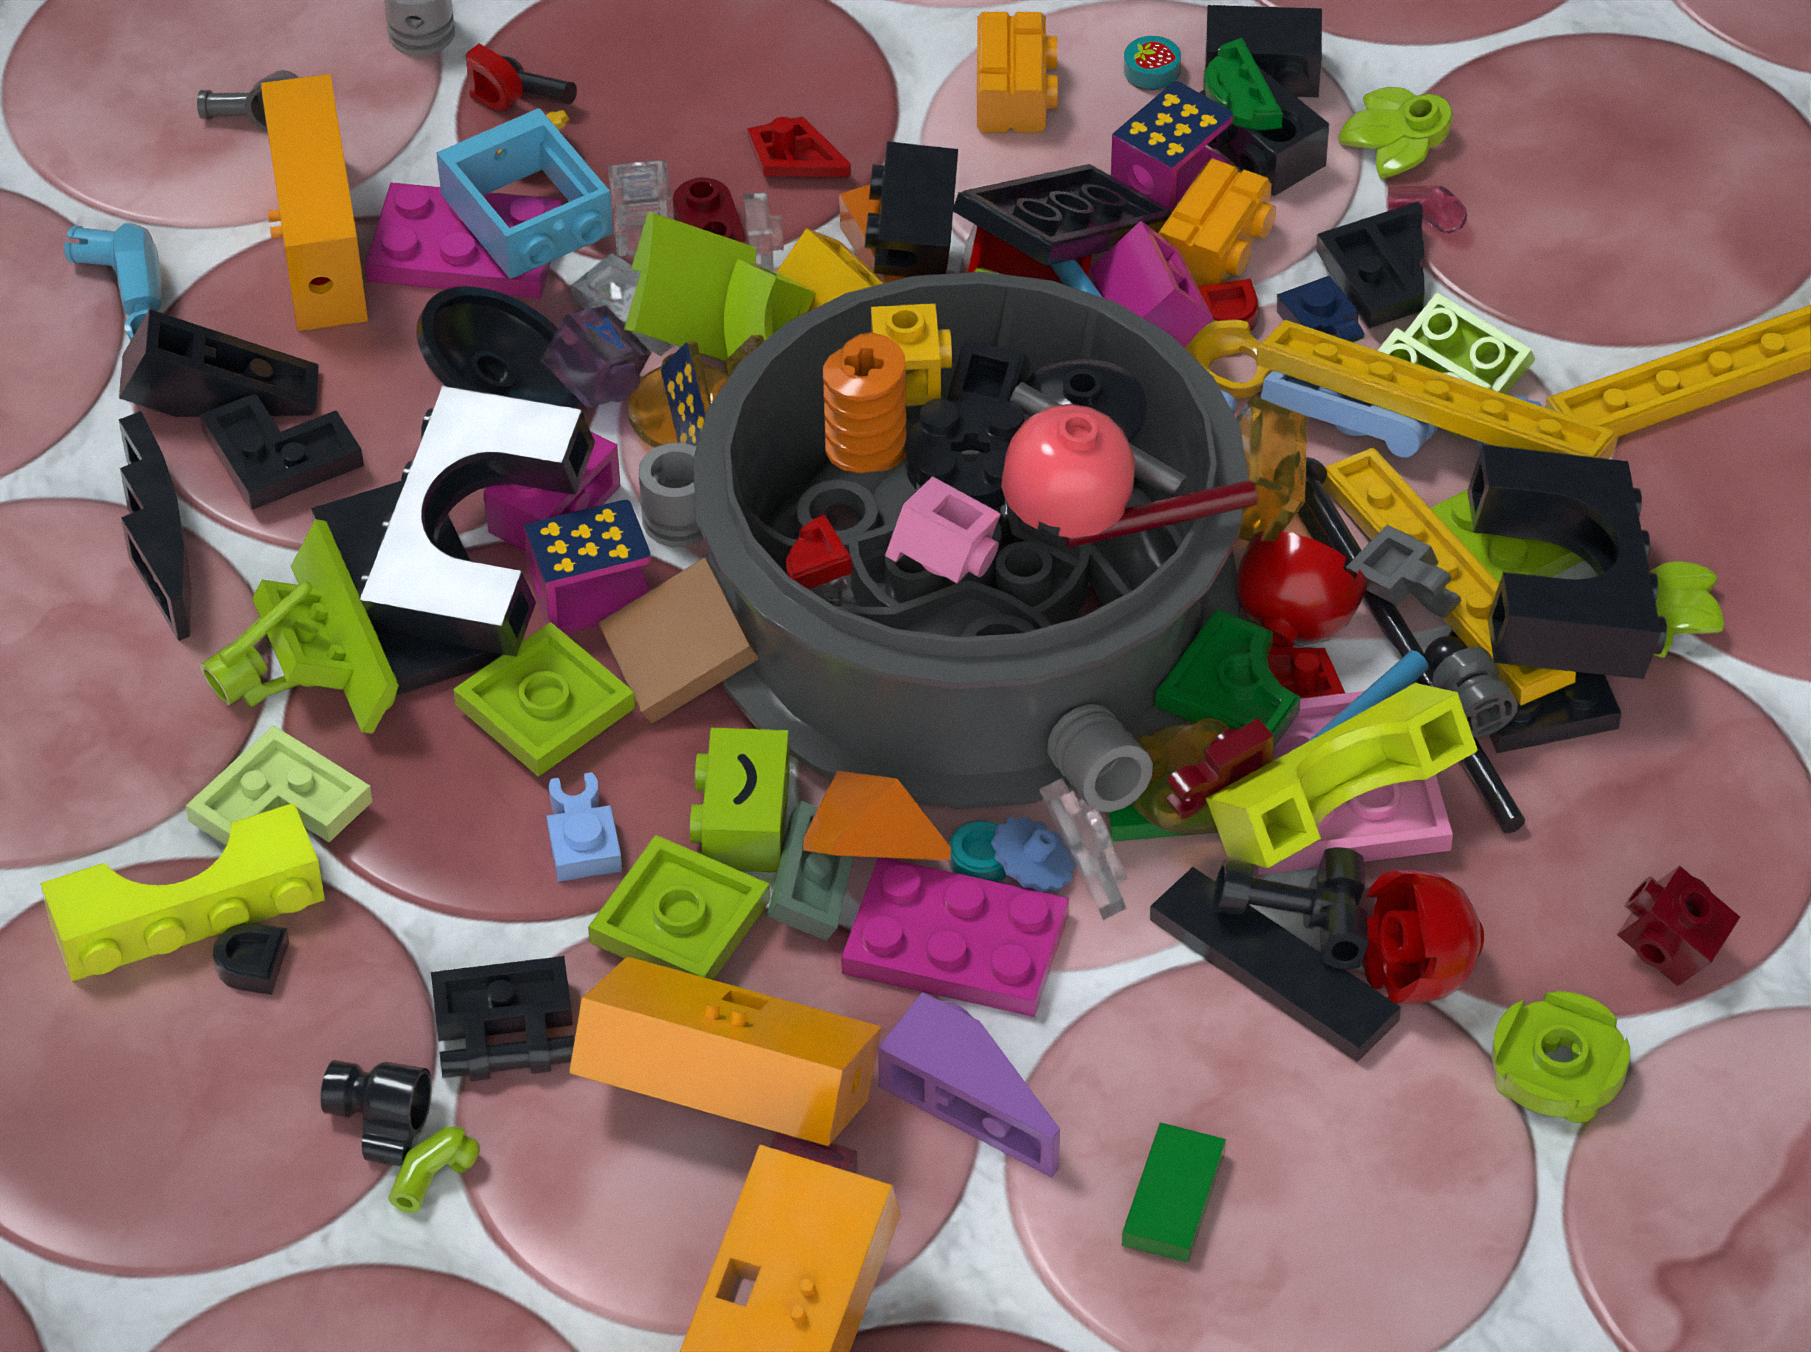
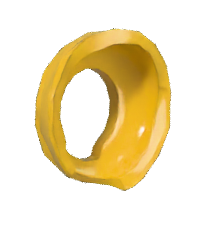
M1233 319L1211 322L1199 331L1192 341L1185 346V349L1214 377L1220 390L1229 393L1234 399L1250 397L1262 391L1264 379L1273 371L1258 365L1253 378L1245 383H1240L1222 378L1209 369L1216 359L1223 356L1236 355L1240 352L1256 360L1257 349L1261 342L1252 335L1249 323L1246 321Z

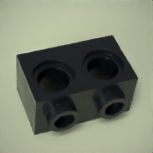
M1258 66L1283 113L1282 128L1256 130L1236 126L1231 123L1207 145L1212 149H1217L1239 167L1241 172L1247 170L1267 177L1269 182L1272 183L1271 194L1276 196L1326 166L1329 123ZM1203 89L1202 91H1200V93L1205 96Z

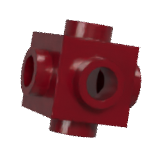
M1679 865L1659 881L1649 876L1633 891L1625 903V908L1631 914L1617 936L1632 947L1642 961L1657 968L1674 984L1679 986L1713 962L1739 921L1740 916L1714 895L1703 881L1693 877Z

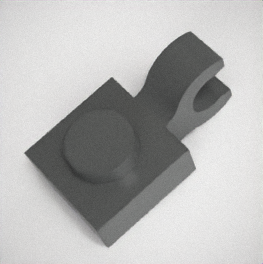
M1386 525L1346 566L1348 573L1354 579L1360 569L1366 576V590L1396 606L1411 593L1430 612L1439 617L1446 618L1462 601L1459 595L1445 588L1452 578L1449 573L1436 566L1439 562L1432 547L1389 525Z

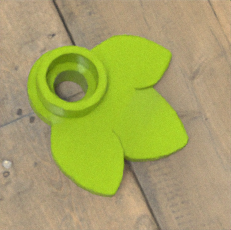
M1401 87L1379 88L1364 95L1363 100L1367 110L1357 112L1346 121L1338 136L1340 145L1377 149L1376 168L1379 178L1392 177L1420 164L1426 158L1429 148L1441 144L1448 137L1453 123L1452 109L1448 101L1438 95L1422 94L1416 96L1409 90Z
M1683 561L1663 563L1650 570V572L1656 573L1658 577L1656 600L1658 616H1664L1667 624L1664 649L1661 654H1653L1654 656L1664 658L1668 654L1673 644L1674 634L1719 633L1724 630L1722 610L1715 598L1709 593L1716 585L1718 579L1714 572L1699 564Z

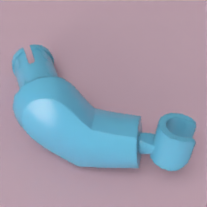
M125 223L116 231L89 229L75 225L70 227L66 237L79 239V244L65 242V256L69 263L112 266L117 273L123 310L129 316L125 322V330L131 341L148 310L157 311L162 305L160 262L158 250L148 229L133 223Z

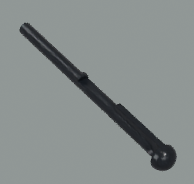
M1301 457L1295 459L1287 465L1283 472V490L1312 538L1347 557L1343 569L1348 572L1346 566L1362 550L1322 486L1326 480L1327 469L1314 458ZM1366 590L1362 599L1386 638L1397 648L1402 658L1408 652L1414 650L1426 659L1428 670L1413 683L1435 687L1432 682L1435 670L1397 607ZM1474 738L1478 751L1462 759L1461 762L1503 832L1508 834L1515 832L1525 824L1526 819L1478 740Z

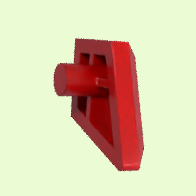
M784 116L777 117L772 123L747 128L748 139L763 176H851V163L803 116L792 119Z
M1271 648L1267 658L1270 671L1280 685L1301 697L1300 699L1346 693L1325 648Z

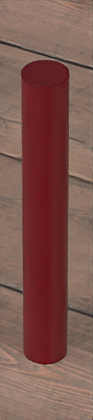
M1246 480L1127 507L1118 523L1101 533L1077 538L1063 537L1065 546L1070 548L1257 505L1256 489L1252 480Z

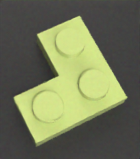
M273 725L186 805V810L190 823L224 845H227L231 822L295 803L304 827L330 842L372 803L370 785Z

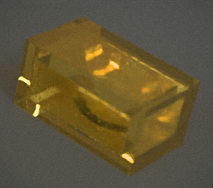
M1252 395L1236 420L1241 428L1249 480L1253 481L1256 489L1257 505L1244 508L1238 539L1249 541L1256 532L1265 531L1263 541L1276 542L1279 532L1286 529L1305 503L1308 417Z

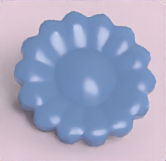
M1009 817L1005 820L1004 824H999L995 828V836L991 841L996 851L995 860L1004 867L1006 875L1016 879L1023 888H1033L1043 893L1047 890L1058 892L1064 885L1070 883L1072 880L1071 873L1075 869V864L1070 859L1071 850L1062 844L1059 834L1049 831L1044 823L1033 822L1028 817H1021L1019 820Z

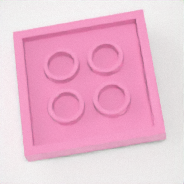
M1364 691L1300 699V712L1274 748L1273 761L1305 744ZM1434 775L1427 780L1394 783L1358 795L1335 808L1321 821L1318 827L1320 840L1270 868L1255 866L1258 875L1319 868L1325 849L1334 847L1354 850L1363 856L1364 862L1451 851L1453 833L1437 777Z

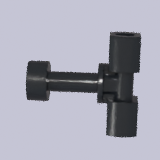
M1342 847L1325 849L1317 874L1311 879L1308 888L1252 878V865L1250 863L1228 859L1222 860L1214 888V911L1242 916L1247 904L1303 914L1305 928L1313 929L1314 927H1320L1321 960L1325 964L1338 969L1359 968L1369 944L1367 912L1358 906L1365 888L1363 856L1358 852Z

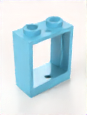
M540 108L436 152L442 197L510 279L535 268L542 267L555 259L613 234L610 190ZM502 149L499 154L495 155L498 150ZM543 170L569 202L509 228L483 195Z

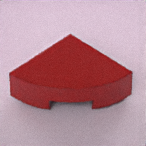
M826 515L819 516L804 525L799 531L800 537L795 541L787 555V575L805 588L810 589L852 574V558Z

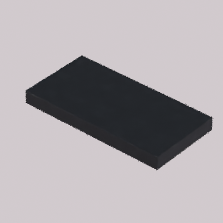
M1091 164L958 192L952 209L954 213L1045 266L1109 251L1140 221L1156 233H1159L1173 212Z
M401 481L311 508L313 522L315 519L327 522L358 592L365 570L373 567L381 546V527L386 516L394 513L401 494ZM447 515L439 531L437 549L450 557L470 561L449 515ZM370 620L374 631L378 635V640L392 672L396 676L399 685L396 696L482 669L503 655L376 631Z

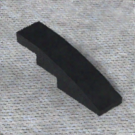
M142 411L118 419L126 461L128 465L120 468L127 508L130 514L121 517L129 559L177 640L180 641L190 637L191 581L177 496L164 455Z

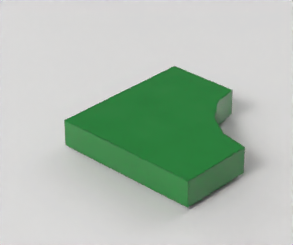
M1216 608L1156 691L1155 707L1219 734L1229 729L1238 730L1259 718L1274 735V750L1299 714L1301 697L1280 685L1269 669L1267 658L1272 648L1273 631Z

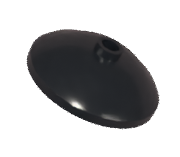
M461 286L445 289L437 293L427 302L417 321V341L426 365L441 386L577 409L582 402L586 391V375L579 355L565 335L551 321L525 303L494 290Z

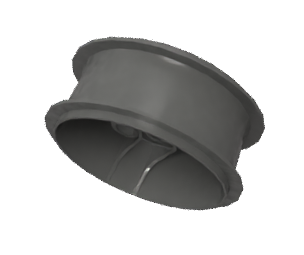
M988 272L911 276L846 293L787 322L742 359L707 409L693 457L696 520L709 548L707 560L716 570L758 655L757 661L722 681L728 696L757 729L789 730L790 755L818 774L833 779L838 770L897 778L916 803L962 809L1032 804L1078 791L1052 763L1047 753L1048 738L1058 721L1076 707L1087 704L1103 705L1131 733L1134 740L1142 745L1149 756L1157 753L1190 721L1155 707L1156 691L1216 608L1239 617L1241 606L1237 594V572L1233 548L1239 538L1244 508L1067 548L1063 537L1058 536L1059 527L1048 526L1039 521L1038 529L1024 523L1008 506L1005 498V505L994 509L1001 513L992 536V539L997 541L999 546L991 565L980 578L968 572L958 583H955L944 576L929 572L921 563L906 555H903L897 562L885 556L903 504L921 487L917 483L915 489L909 482L905 469V459L898 466L889 470L868 473L844 471L831 463L825 451L823 365L830 355L842 349L844 344L853 337L871 332V307L936 304L938 330L950 329L952 368H941V399H947L964 339L1025 354L1031 362L1027 379L1041 367L1062 359L1087 357L1111 362L1133 375L1140 383L1146 396L1147 412L1144 425L1129 444L1187 476L1188 481L1181 495L1249 480L1240 425L1214 377L1171 334L1117 302L1051 280ZM924 405L906 406V437L912 425L920 419V411ZM967 450L961 453L963 454V460L976 461V456L981 452ZM1134 477L1131 499L1125 508L1171 497ZM840 503L850 506L861 518L857 525L846 530L835 531L852 558L850 585L858 607H835L787 575L786 558L791 547L800 537L799 531L804 525L817 518L818 514L830 505ZM1090 582L1103 607L1084 617L1074 619L1087 598Z

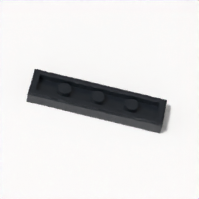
M1191 867L1150 906V920L1357 1062L1400 1020L1401 1007L1347 970L1325 964L1321 960V953L1251 905L1247 904L1242 916L1214 911L1213 896L1216 882L1194 867Z

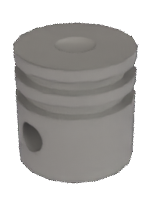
M384 0L389 42L396 50L414 56L432 55L442 51L452 42L455 36L452 0Z
M667 443L653 448L644 455L639 464L642 525L647 535L659 544L670 547H686L704 539L696 520L693 457L697 446L686 443Z
M1087 704L1076 707L1058 721L1048 738L1047 753L1052 763L1066 777L1067 781L1078 790L1085 802L1097 811L1112 812L1125 808L1139 798L1150 782L1153 762L1148 752L1141 744L1134 740L1131 733L1103 705Z

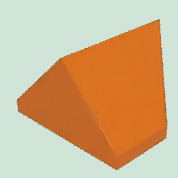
M838 770L803 840L804 851L836 856L950 860L951 855L950 845L897 778Z

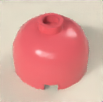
M1074 404L1051 406L1027 419L1012 437L1006 452L1001 488L1008 506L1024 523L1038 529L1040 521L1048 526L1059 527L1058 536L1077 538L1096 535L1117 524L1124 514L1126 504L1131 499L1133 491L1135 456L1125 433L1109 416L1086 406Z

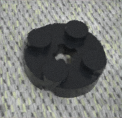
M934 399L927 402L921 408L920 419L912 425L906 437L905 469L909 482L916 489L917 483L922 487L933 476L993 510L1005 505V496L1001 488L1005 457L1012 437L1024 423L1023 410L1018 405L1008 401L994 403L976 399L956 401ZM974 450L981 453H978L976 456V461H965L961 452Z

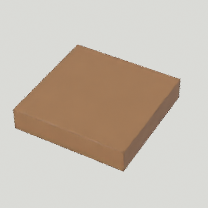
M705 557L598 622L629 688L634 691L635 701L641 713L651 725L758 660V655L716 570Z

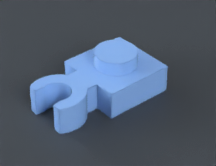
M592 772L584 773L585 790L579 795L571 796L565 794L561 790L559 778H553L549 783L550 804L554 814L546 815L558 882L622 872L621 853L611 805L599 807L598 781Z

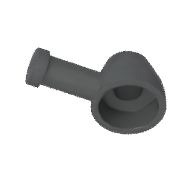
M280 70L259 80L249 93H213L211 90H200L197 96L199 117L201 119H211L213 116H249L250 120L258 128L268 132L261 83L299 77L290 71Z

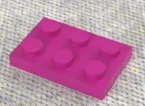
M390 182L365 268L367 281L439 289L472 286L494 290L508 296L541 299L551 262L510 279L442 197L440 187ZM493 192L483 195L509 228L563 205L562 199Z
M878 857L841 957L842 974L1035 1017L1069 915V898Z

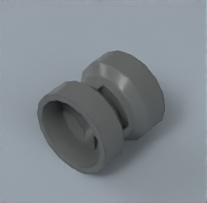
M1481 647L1466 648L1448 656L1438 665L1433 673L1432 681L1436 688L1458 692L1473 738L1491 735L1502 729L1512 720L1518 707V702L1507 683L1498 680L1499 670L1491 655Z

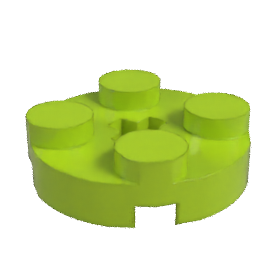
M1567 991L1546 992L1544 1001L1532 1002L1524 1006L1525 999L1513 1004L1502 1015L1495 1029L1491 1059L1495 1071L1494 1083L1496 1089L1506 1098L1513 1099L1523 1107L1543 1115L1564 1117L1566 1120L1575 1123L1587 1122L1593 1119L1600 1107L1610 1103L1617 1096L1627 1076L1630 1045L1627 1037L1624 1041L1623 1035L1616 1028L1617 1018L1600 1002L1590 997ZM1560 1045L1566 1046L1571 1049L1570 1058L1573 1061L1557 1062L1550 1059L1543 1051L1556 1052Z

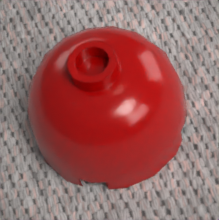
M1265 531L1256 532L1249 540L1240 561L1236 577L1239 603L1246 616L1253 624L1273 631L1272 645L1277 647H1293L1294 644L1309 645L1330 640L1349 624L1357 611L1367 588L1366 576L1359 569L1354 579L1343 569L1347 557L1317 540L1292 532L1280 531L1276 542L1263 541Z
M1394 870L1382 873L1371 885L1366 897L1377 898L1373 917H1367L1369 944L1362 961L1367 981L1374 989H1381L1384 985L1388 993L1387 998L1396 1004H1417L1446 998L1457 991L1468 980L1483 949L1484 929L1473 904L1461 887L1437 873L1421 870Z

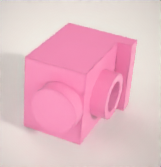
M932 476L903 504L885 556L897 562L903 555H906L921 563L929 572L944 576L955 583H958L968 572L980 578L991 565L998 550L999 543L993 540L992 536L1001 513Z

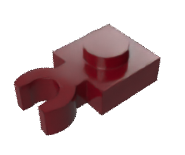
M1259 718L1238 730L1229 729L1224 731L1211 742L1208 748L1204 749V761L1197 765L1184 766L1166 778V783L1174 791V793L1166 797V802L1181 820L1196 814L1207 804V797L1273 761L1274 735Z

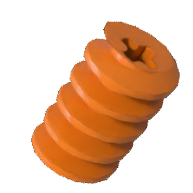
M872 332L857 335L846 342L842 349L830 355L823 365L825 451L831 463L844 471L854 473L886 471L898 466L905 459V354L900 346L887 336Z

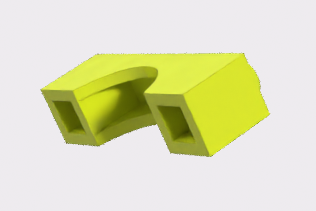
M1414 683L1210 795L1206 800L1227 857L1270 868L1320 840L1319 824L1331 811L1346 801L1386 785L1405 781L1427 780L1477 752L1478 749L1458 692Z
M295 803L231 822L229 840L220 857L213 865L199 875L182 882L167 885L141 884L120 876L105 863H101L40 883L49 923L71 982L91 975L105 974L116 967L153 955L171 953L181 946L222 934L227 929L240 924H253L284 913H295L309 905L325 900L319 860Z

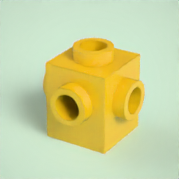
M936 304L871 307V332L887 336L896 342L905 354V373H908L905 374L906 406L925 405L934 399H941V368H952V347L950 329L938 330Z

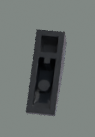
M149 309L123 353L119 399L175 417H199L204 412L256 393L270 416H312L317 404L319 364Z

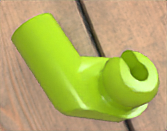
M445 1126L410 1149L388 1196L389 1202L401 1211L408 1213L418 1212L435 1174L441 1168L448 1164L457 1173L466 1172L467 1168L473 1166L480 1153L478 1141L466 1136L464 1128Z

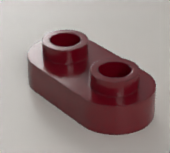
M700 177L682 183L673 194L674 220L745 244L744 231L730 190L726 185L715 179Z

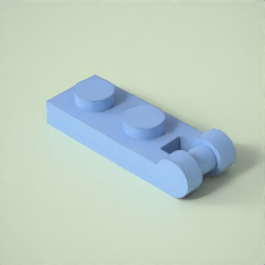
M1274 370L1263 382L1260 401L1279 407L1280 411L1285 415L1301 419L1312 417L1334 424L1337 430L1347 435H1369L1384 440L1388 449L1399 457L1413 456L1424 445V442L1431 438L1439 429L1437 426Z

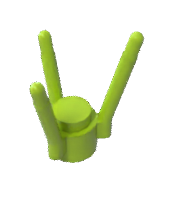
M309 582L301 583L262 619L259 617L233 643L228 644L200 664L201 672L206 681L226 705L230 706L242 698L249 708H253L268 696L299 685L287 682L285 676L261 683L260 677L268 672V669L261 655L253 646L312 591V585Z

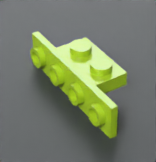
M315 519L291 564V569L298 585L262 579L252 599L262 619L301 583L309 582L312 585V591L267 633L287 682L297 683L305 687L321 686L344 690L361 732L373 734L386 709L393 705L399 685L378 640V635L374 631L366 610L360 601L359 592L355 588L342 558L341 551L337 547L327 522Z

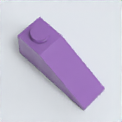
M922 991L878 1047L879 1087L1052 1178L1059 1169L1060 1128L979 1020L973 1018L963 1007L952 1002L944 1003Z

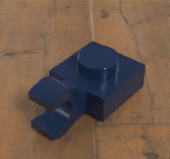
M1330 275L1277 294V313L1283 320H1288L1353 343L1364 338V332L1358 323L1359 311Z

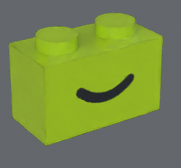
M711 728L708 754L697 753L695 765V791L704 792L703 804H692L690 814V843L702 844V855L739 871L777 873L785 840L790 781L789 730Z

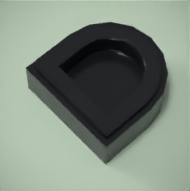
M240 924L227 929L219 935L213 947V960L219 979L227 986L238 990L272 995L289 944L287 928L261 924Z

